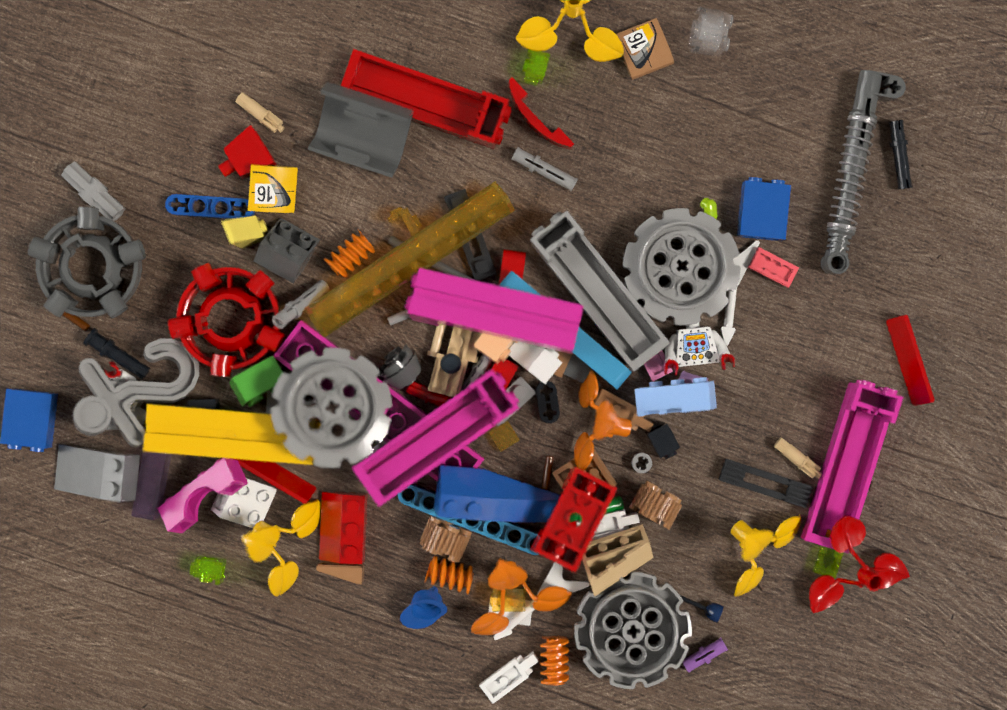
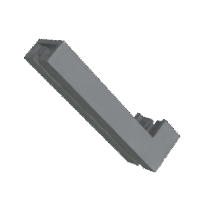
M560 211L550 219L551 223L548 227L540 226L532 233L531 244L577 303L583 305L584 312L634 373L667 347L670 342L584 236V231L569 212L565 211L562 214Z

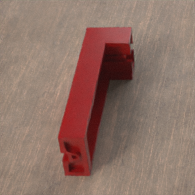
M356 49L352 51L340 85L412 109V121L493 150L496 144L500 145L504 135V129L501 128L502 124L508 123L512 112V107H509V99L486 91H482L481 94Z

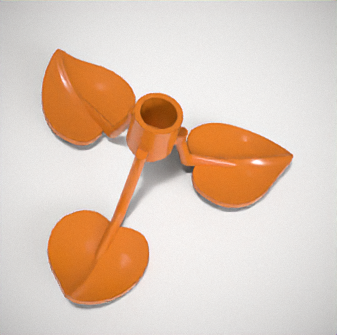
M590 369L587 378L581 383L579 389L580 405L583 408H587L590 405V407L597 410L593 434L589 436L587 432H583L577 439L574 448L575 465L583 471L589 466L593 458L594 444L592 441L595 438L601 440L604 437L612 438L613 435L628 437L632 428L631 420L618 417L609 401H603L599 406L594 403V399L598 394V381L592 369Z
M499 559L495 570L488 579V583L491 588L501 590L500 612L498 614L489 612L479 617L472 625L471 633L494 635L507 628L509 620L503 616L505 611V589H514L519 584H522L531 599L535 600L533 608L538 611H552L563 606L571 598L572 591L569 592L563 587L552 586L541 590L538 595H534L525 582L527 579L526 571L517 566L513 561Z

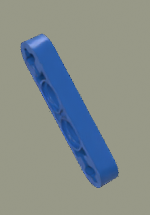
M173 194L165 202L167 211L177 216L237 219L254 216L255 211L246 212L245 216H243L242 212L234 211V215H231L233 210L232 202H235V207H243L244 203L248 207L249 200L241 198ZM176 199H178V202L187 204V199H190L188 203L189 212H186L187 208L178 207L177 211H175V208L171 207V203H175ZM197 200H202L205 203V209L201 213H197L193 209V204ZM219 202H225L228 205L226 213H217L216 205Z

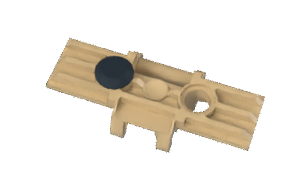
M439 324V326H436L431 349L427 352V355L436 357L428 391L455 397L461 391L468 361L474 363L478 361V350L475 349L474 344L482 333L453 327L447 354L444 355L440 354L439 351L446 325Z

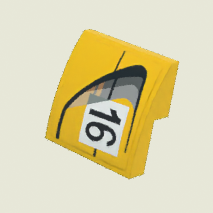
M251 164L248 211L294 213L298 167Z

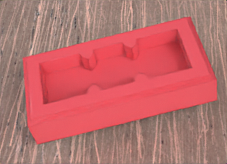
M760 247L757 248L748 266L749 269L786 288L790 287L799 267Z

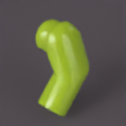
M704 198L700 203L704 213L717 219L716 202L713 199Z

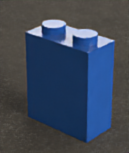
M749 177L748 181L745 180L742 183L737 237L773 241L786 240L791 185H786L784 180H771V183L762 182V178Z
M14 388L6 389L0 444H8L7 448L19 450L22 449V446L30 447V451L44 452V449L51 448L58 393Z

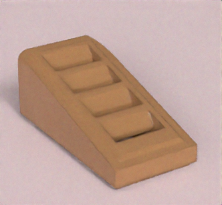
M319 562L316 566V570L352 583L362 585L364 580V564Z

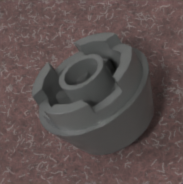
M406 344L403 347L404 349L398 346L384 357L386 361L382 367L380 365L376 366L380 372L378 374L379 379L397 390L411 385L421 372V366L415 350L410 349Z

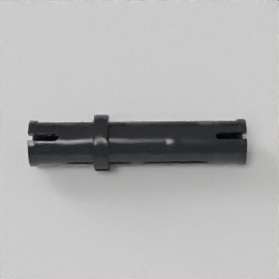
M903 120L888 122L891 134V143L889 144L893 149L898 190L913 188L906 146L908 145V140L905 139Z

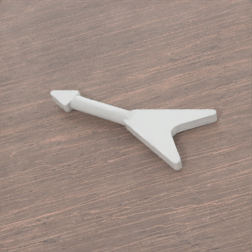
M758 240L736 258H733V263L741 268L738 285L760 244ZM737 288L733 292L727 291L729 302L726 305L724 327L720 328L722 338L727 346L736 330L733 328Z
M554 562L538 593L552 586L563 587L573 593L588 587L589 582L564 580L562 577L563 566ZM531 600L509 620L507 628L494 635V640L512 634V629L535 610L533 608L535 600Z

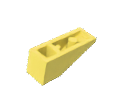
M257 216L222 222L230 243L242 249L262 241L266 236V232H269L264 219L260 220Z

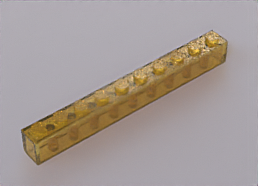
M495 181L304 309L314 326L325 338L412 280L413 275L418 274L419 268L427 270L515 211L506 193Z

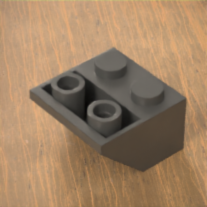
M280 218L261 241L254 262L294 284L305 269L320 239Z

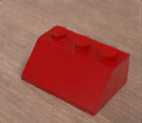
M322 491L319 560L341 564H363L365 561L367 493Z

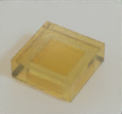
M509 421L489 432L500 452L520 441Z

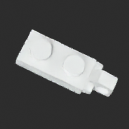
M618 510L604 514L591 541L627 530L631 524L640 523L638 513L626 514L625 510Z
M531 652L524 658L519 655L482 681L479 686L493 704L526 680L529 674L533 672L530 667L536 664L539 658L534 652Z

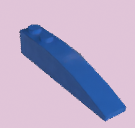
M439 465L434 511L438 517L500 522H547L561 495L545 489L542 490L525 482H519L505 475L496 474L484 468Z

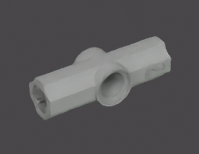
M75 161L63 170L61 176L79 192L78 195L91 207L99 208V212L105 218L115 221L121 217L125 208L108 193L109 190L98 179L88 174Z

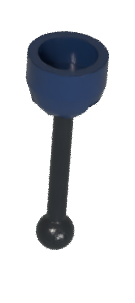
M681 596L684 602L705 610L707 618L718 623L724 606L718 603H711L705 606Z

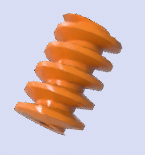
M360 231V236L351 234L353 242L344 240L346 248L337 247L339 254L330 253L332 261L324 258L325 262L338 276L341 275L346 278L348 276L346 269L353 272L355 269L352 263L360 266L361 261L359 257L367 260L368 255L366 251L375 253L373 245Z
M434 556L430 561L425 582L429 577L431 578V585H435L437 580H439L441 588L448 582L449 590H452L457 585L458 592H461L466 587L468 595L474 576L473 567L469 565L465 571L463 563H460L455 568V562L453 561L447 566L446 558H443L438 563L437 556Z
M563 636L542 637L547 642L540 644V647L547 649V651L540 653V656L547 658V660L540 662V665L547 667V670L541 671L540 674L547 676V679L541 680V684L563 685L569 680V675L565 673L569 671V666L564 664L569 661V657L564 655L569 652V648L563 646L569 643V639Z

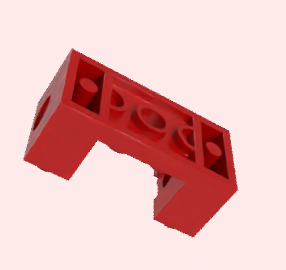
M573 467L570 469L561 487L564 490L544 529H540L530 550L570 571L576 572L617 488L577 467ZM576 512L581 516L582 520L578 526H572L569 523V517L572 513Z

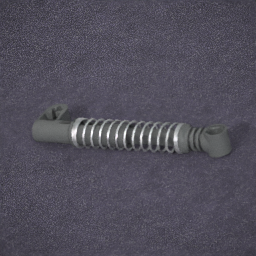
M861 70L859 72L853 109L849 112L847 118L850 121V125L846 127V129H849L848 135L844 136L847 138L846 144H842L845 146V151L841 153V155H844L843 161L839 162L842 164V167L838 172L844 173L843 179H836V181L842 182V187L834 188L841 191L840 197H832L839 199L838 206L831 205V207L837 208V213L829 214L836 217L833 222L827 223L828 236L831 238L827 240L830 244L826 245L829 250L825 251V255L821 259V268L829 275L844 273L849 267V258L846 251H849L847 246H850L851 242H848V240H851L852 236L855 235L857 229L855 226L858 224L851 218L859 216V213L853 209L861 207L855 200L863 198L857 191L864 190V187L858 183L866 180L863 175L868 171L865 168V165L869 163L867 156L871 154L868 149L873 145L870 139L874 137L872 130L876 128L875 124H877V115L875 114L877 101L889 102L901 97L906 89L905 82L901 77L871 70ZM890 85V88H886V89L880 91V86H881V87H886V86ZM833 257H835L839 262V265L836 269H834L831 265V260Z

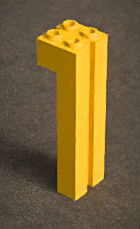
M160 404L147 405V424L143 451L313 464V457L307 456L304 460H300L284 446L287 435L285 433H276L272 416L269 413ZM313 417L308 420V426L311 430H318L321 422H318V418Z

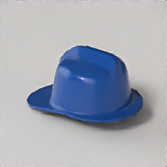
M433 586L428 590H420L413 595L411 604L400 614V621L404 626L412 629L426 628L447 612V607L443 603L437 587Z

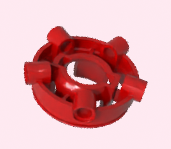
M206 263L191 272L194 280L182 294L177 308V318L169 319L168 327L172 339L181 338L185 348L194 358L211 367L210 375L231 377V370L245 368L258 362L270 350L277 352L283 341L284 333L279 332L280 329L275 325L271 327L269 325L264 326L265 314L274 313L276 315L280 312V307L271 289L275 283L263 271L259 270L256 274H253L249 271L233 267L212 269L210 263ZM233 275L250 279L246 286L256 296L247 294L244 288L233 286ZM227 276V286L211 292L200 306L199 313L195 314V318L193 315H189L190 307L196 294L200 290L206 292L223 283L221 277ZM268 296L273 309L263 310L257 297L265 299ZM224 299L235 300L244 308H253L255 313V320L247 322L244 330L232 338L221 337L208 328L207 317L212 307ZM258 332H260V334H259V336H258V339H257V342H256V341L253 340V339H254V337L256 336V334H257ZM198 334L203 335L207 342L222 351H240L243 361L237 362V356L213 354L211 358L198 347L193 337L198 336ZM255 342L264 347L259 353L248 359L245 349L252 346Z

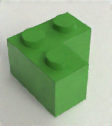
M271 356L234 376L229 384L242 407L247 404L249 407H252L261 402L264 393L270 391L273 394L277 381L283 372L274 356Z

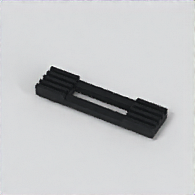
M463 189L444 196L474 279L480 281L496 275V270L466 190ZM465 213L469 217L482 255L476 258L473 257L459 216Z
M726 458L719 477L720 481L807 508L808 499H810L811 490L813 489V486ZM747 472L788 485L786 493L783 494L743 480L745 473Z

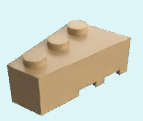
M642 524L591 541L582 561L595 597L618 582L619 578H624L654 557Z

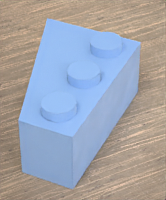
M707 377L693 378V383H685L684 379L671 380V385H663L662 381L649 382L648 387L635 389L637 417L649 414L660 415L717 408L714 381H707Z

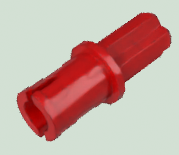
M415 381L406 389L408 394L425 400L426 404L430 402L439 407L452 398L428 391V387Z

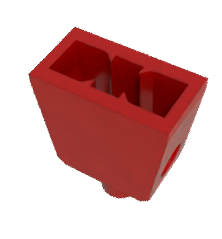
M250 125L223 149L229 159L218 165L225 177L237 171L239 176L244 179L250 177L251 164L275 166L277 164L255 128Z

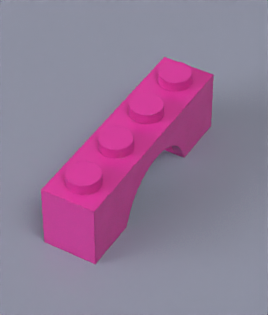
M229 458L218 459L211 468L201 472L198 478L184 485L181 491L174 496L167 498L165 503L158 508L167 531L183 533L198 522L200 503L209 492L215 490L219 494L232 496L247 485L248 481L238 460Z

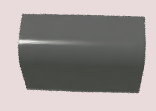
M326 82L320 94L325 95L318 130L308 146V150L393 178L403 155L413 117V110L353 89Z

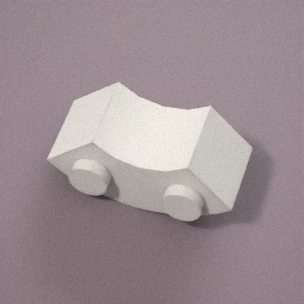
M513 342L509 348L511 350L509 356L544 384L562 364L557 359L559 354L552 349H545L522 342Z

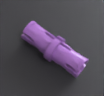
M719 638L704 648L703 646L698 648L699 651L685 658L683 664L690 673L704 663H711V659L728 651L722 638Z

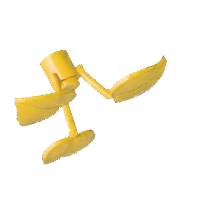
M560 0L564 3V8L561 9V13L552 27L546 18L532 17L523 23L516 36V41L526 49L545 51L556 44L557 35L554 30L557 29L564 15L570 18L581 16L586 35L589 37L584 44V50L589 58L598 62H606L620 58L624 54L623 45L612 30L599 27L591 34L586 21L585 11L582 10L583 4L588 3L590 0Z
M318 499L303 504L294 512L291 519L292 529L282 528L277 525L270 526L264 521H259L253 527L252 532L242 536L248 555L253 561L261 562L273 553L280 562V566L274 567L268 578L269 590L276 597L285 593L294 584L298 577L299 568L293 561L285 563L273 547L276 546L280 532L290 534L296 532L299 538H304L316 529L321 518V503Z
M800 515L790 517L782 522L777 528L775 536H773L770 530L758 531L756 528L752 529L743 520L738 521L732 527L730 533L740 542L739 546L743 548V560L750 561L752 564L751 569L746 570L740 577L735 589V597L748 593L759 584L764 570L762 567L757 568L754 559L770 542H774L773 546L775 548H781L792 541L800 528Z

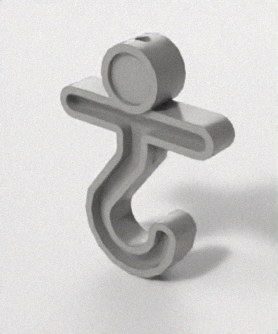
M160 338L148 343L143 352V356L148 362L155 363L162 359H168L173 361L179 368V377L175 381L162 383L110 381L94 359H84L80 363L79 373L94 396L86 397L76 405L73 413L75 427L82 434L96 436L103 433L112 420L130 446H142L144 444L145 430L131 412V405L135 402L175 403L184 399L194 389L198 380V360L178 340Z

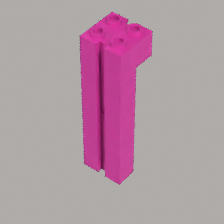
M419 268L418 274L413 275L411 287H413L414 293L412 296H408L405 307L413 321L434 326L444 324L573 354L583 305Z
M489 371L469 385L464 391L352 468L379 507L519 409L517 397L512 391L507 393L503 386L506 382L499 372Z
M865 380L848 383L821 470L822 475L818 480L800 538L833 549L830 543V534L835 523L847 515L860 519L889 423H896L903 397L897 395V390L879 386L876 389V384Z

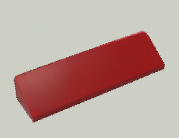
M908 315L887 319L886 324L912 405L933 403L935 399Z
M234 459L238 460L240 466L304 504L310 501L316 491L314 485L275 462Z

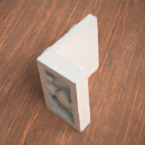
M246 478L248 484L232 496L218 493L211 510L222 519L253 528L259 521H264L277 489Z

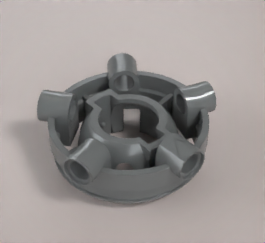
M78 207V214L57 223L43 239L34 237L28 249V256L36 258L38 283L48 298L43 306L57 317H61L64 312L82 317H98L108 314L113 319L128 309L126 303L138 288L142 274V260L146 259L141 240L134 241L129 232L113 220L99 216V208ZM104 225H107L120 234L114 240H111L108 237L95 236L94 234L73 235L70 230L77 227L81 230L104 231ZM66 234L68 239L63 244H58L60 239ZM124 238L128 242L118 246V244L121 243ZM80 245L82 247H94L105 257L106 271L103 277L108 284L100 290H97L92 284L83 285L76 282L71 275V270L68 268L69 259L73 257ZM62 247L63 251L59 258L60 278L52 280L51 264H56ZM134 265L131 283L124 294L118 290L125 279L120 277V269ZM63 283L71 293L78 297H88L92 300L100 299L99 302L103 309L88 311L77 308L75 306L79 302L63 289H56L55 286Z

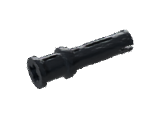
M94 328L90 331L83 345L92 347L100 353L101 357L112 359L141 380L147 376L151 369L150 367L116 346L113 339H107L98 333V329Z

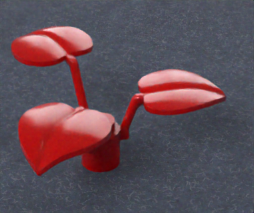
M843 516L835 523L830 534V543L838 553H843L849 549L850 553L862 566L857 573L859 581L843 578L835 580L831 575L818 577L812 583L809 590L810 609L813 613L823 611L840 600L844 593V587L840 583L857 585L860 588L866 586L871 591L888 588L900 580L910 577L905 564L892 553H882L877 556L872 568L862 561L853 547L863 542L866 536V528L863 522L855 517Z

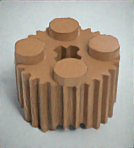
M646 481L645 484H641L629 508L634 511L640 508L639 513L659 525L661 521L665 522L663 527L670 530L682 507L680 504L682 500L667 491L665 495L661 494L662 489Z
M430 515L419 544L431 554H439L445 557L449 555L448 560L459 563L472 531L461 526L457 528L453 523Z

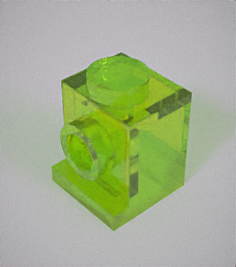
M528 49L527 56L530 59H525L522 72L526 73L524 82L537 86V83H543L550 54Z
M199 556L195 559V562H191L190 575L199 578L200 582L212 583L215 580V585H220L224 582L226 559Z

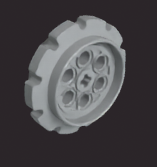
M687 208L665 210L662 214V220H657L652 216L644 221L634 232L637 242H629L627 244L623 257V268L628 269L630 275L624 279L625 286L636 301L642 300L644 302L643 309L651 318L664 322L667 317H671L674 320V325L677 326L697 324L701 321V314H706L711 318L721 311L729 302L726 292L736 290L741 268L733 263V258L739 255L738 248L729 232L725 234L719 232L721 223L712 216L700 211L695 217H692ZM671 240H680L682 249L674 250L671 247ZM693 247H701L704 250V256L696 257L693 254ZM657 254L663 255L665 264L662 266L655 264L654 256ZM677 262L679 264H682L684 262L686 264L684 269H686L687 271L685 272L684 270H681L679 272L676 269L678 267ZM703 268L708 271L709 277L707 280H702L698 277L697 272L699 269ZM665 276L670 280L671 284L668 288H662L659 285L658 280L660 277ZM681 284H689L691 286L692 292L690 295H684L681 292Z
M325 348L321 357L316 356L311 351L291 363L293 373L290 375L286 373L281 374L272 395L273 398L279 401V405L271 409L272 421L277 434L285 433L287 435L284 446L300 460L311 456L314 459V466L324 468H338L342 459H347L350 464H354L373 452L371 442L373 440L381 442L387 433L391 419L385 416L384 411L392 406L391 394L387 383H379L376 380L377 375L380 373L376 366L363 356H359L356 360L351 359L350 351L341 348ZM329 379L333 384L332 390H322L320 387L321 380ZM345 386H352L354 388L355 395L353 398H346L343 395V388ZM305 395H312L315 398L316 402L313 407H306L303 404V397ZM329 402L338 406L334 414L331 411H326ZM356 408L360 412L358 421L350 420L348 417L350 409ZM315 417L320 420L321 426L318 430H311L309 428L308 420ZM334 424L342 426L343 434L341 437H334L331 434V427Z
M633 571L628 578H619L618 582L595 597L592 591H588L577 609L578 615L582 616L583 619L581 622L574 624L577 649L586 651V655L583 656L585 665L598 678L608 675L610 676L609 682L611 685L624 689H634L637 682H643L645 687H651L667 679V669L669 667L678 669L685 659L689 648L683 643V640L686 637H691L692 634L689 612L679 609L683 599L678 592L667 582L657 585V578L653 574ZM627 602H634L636 608L632 612H626L624 610L625 604ZM655 611L657 617L653 621H647L645 619L646 613ZM611 615L618 618L617 623L613 626L605 623L607 617ZM631 625L636 627L635 634H630V631H628L631 629ZM651 634H658L660 638L657 643L651 644L648 642V637ZM611 639H619L620 645L617 648H610L608 643ZM638 647L641 649V654L638 657H631L629 655L632 648Z

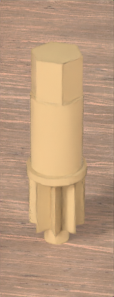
M243 92L237 97L235 102L272 132L279 131L281 133L285 127L282 126L283 121L271 113L270 110L265 109Z
M782 437L779 438L774 447L812 479L814 476L818 479L821 477L820 466Z

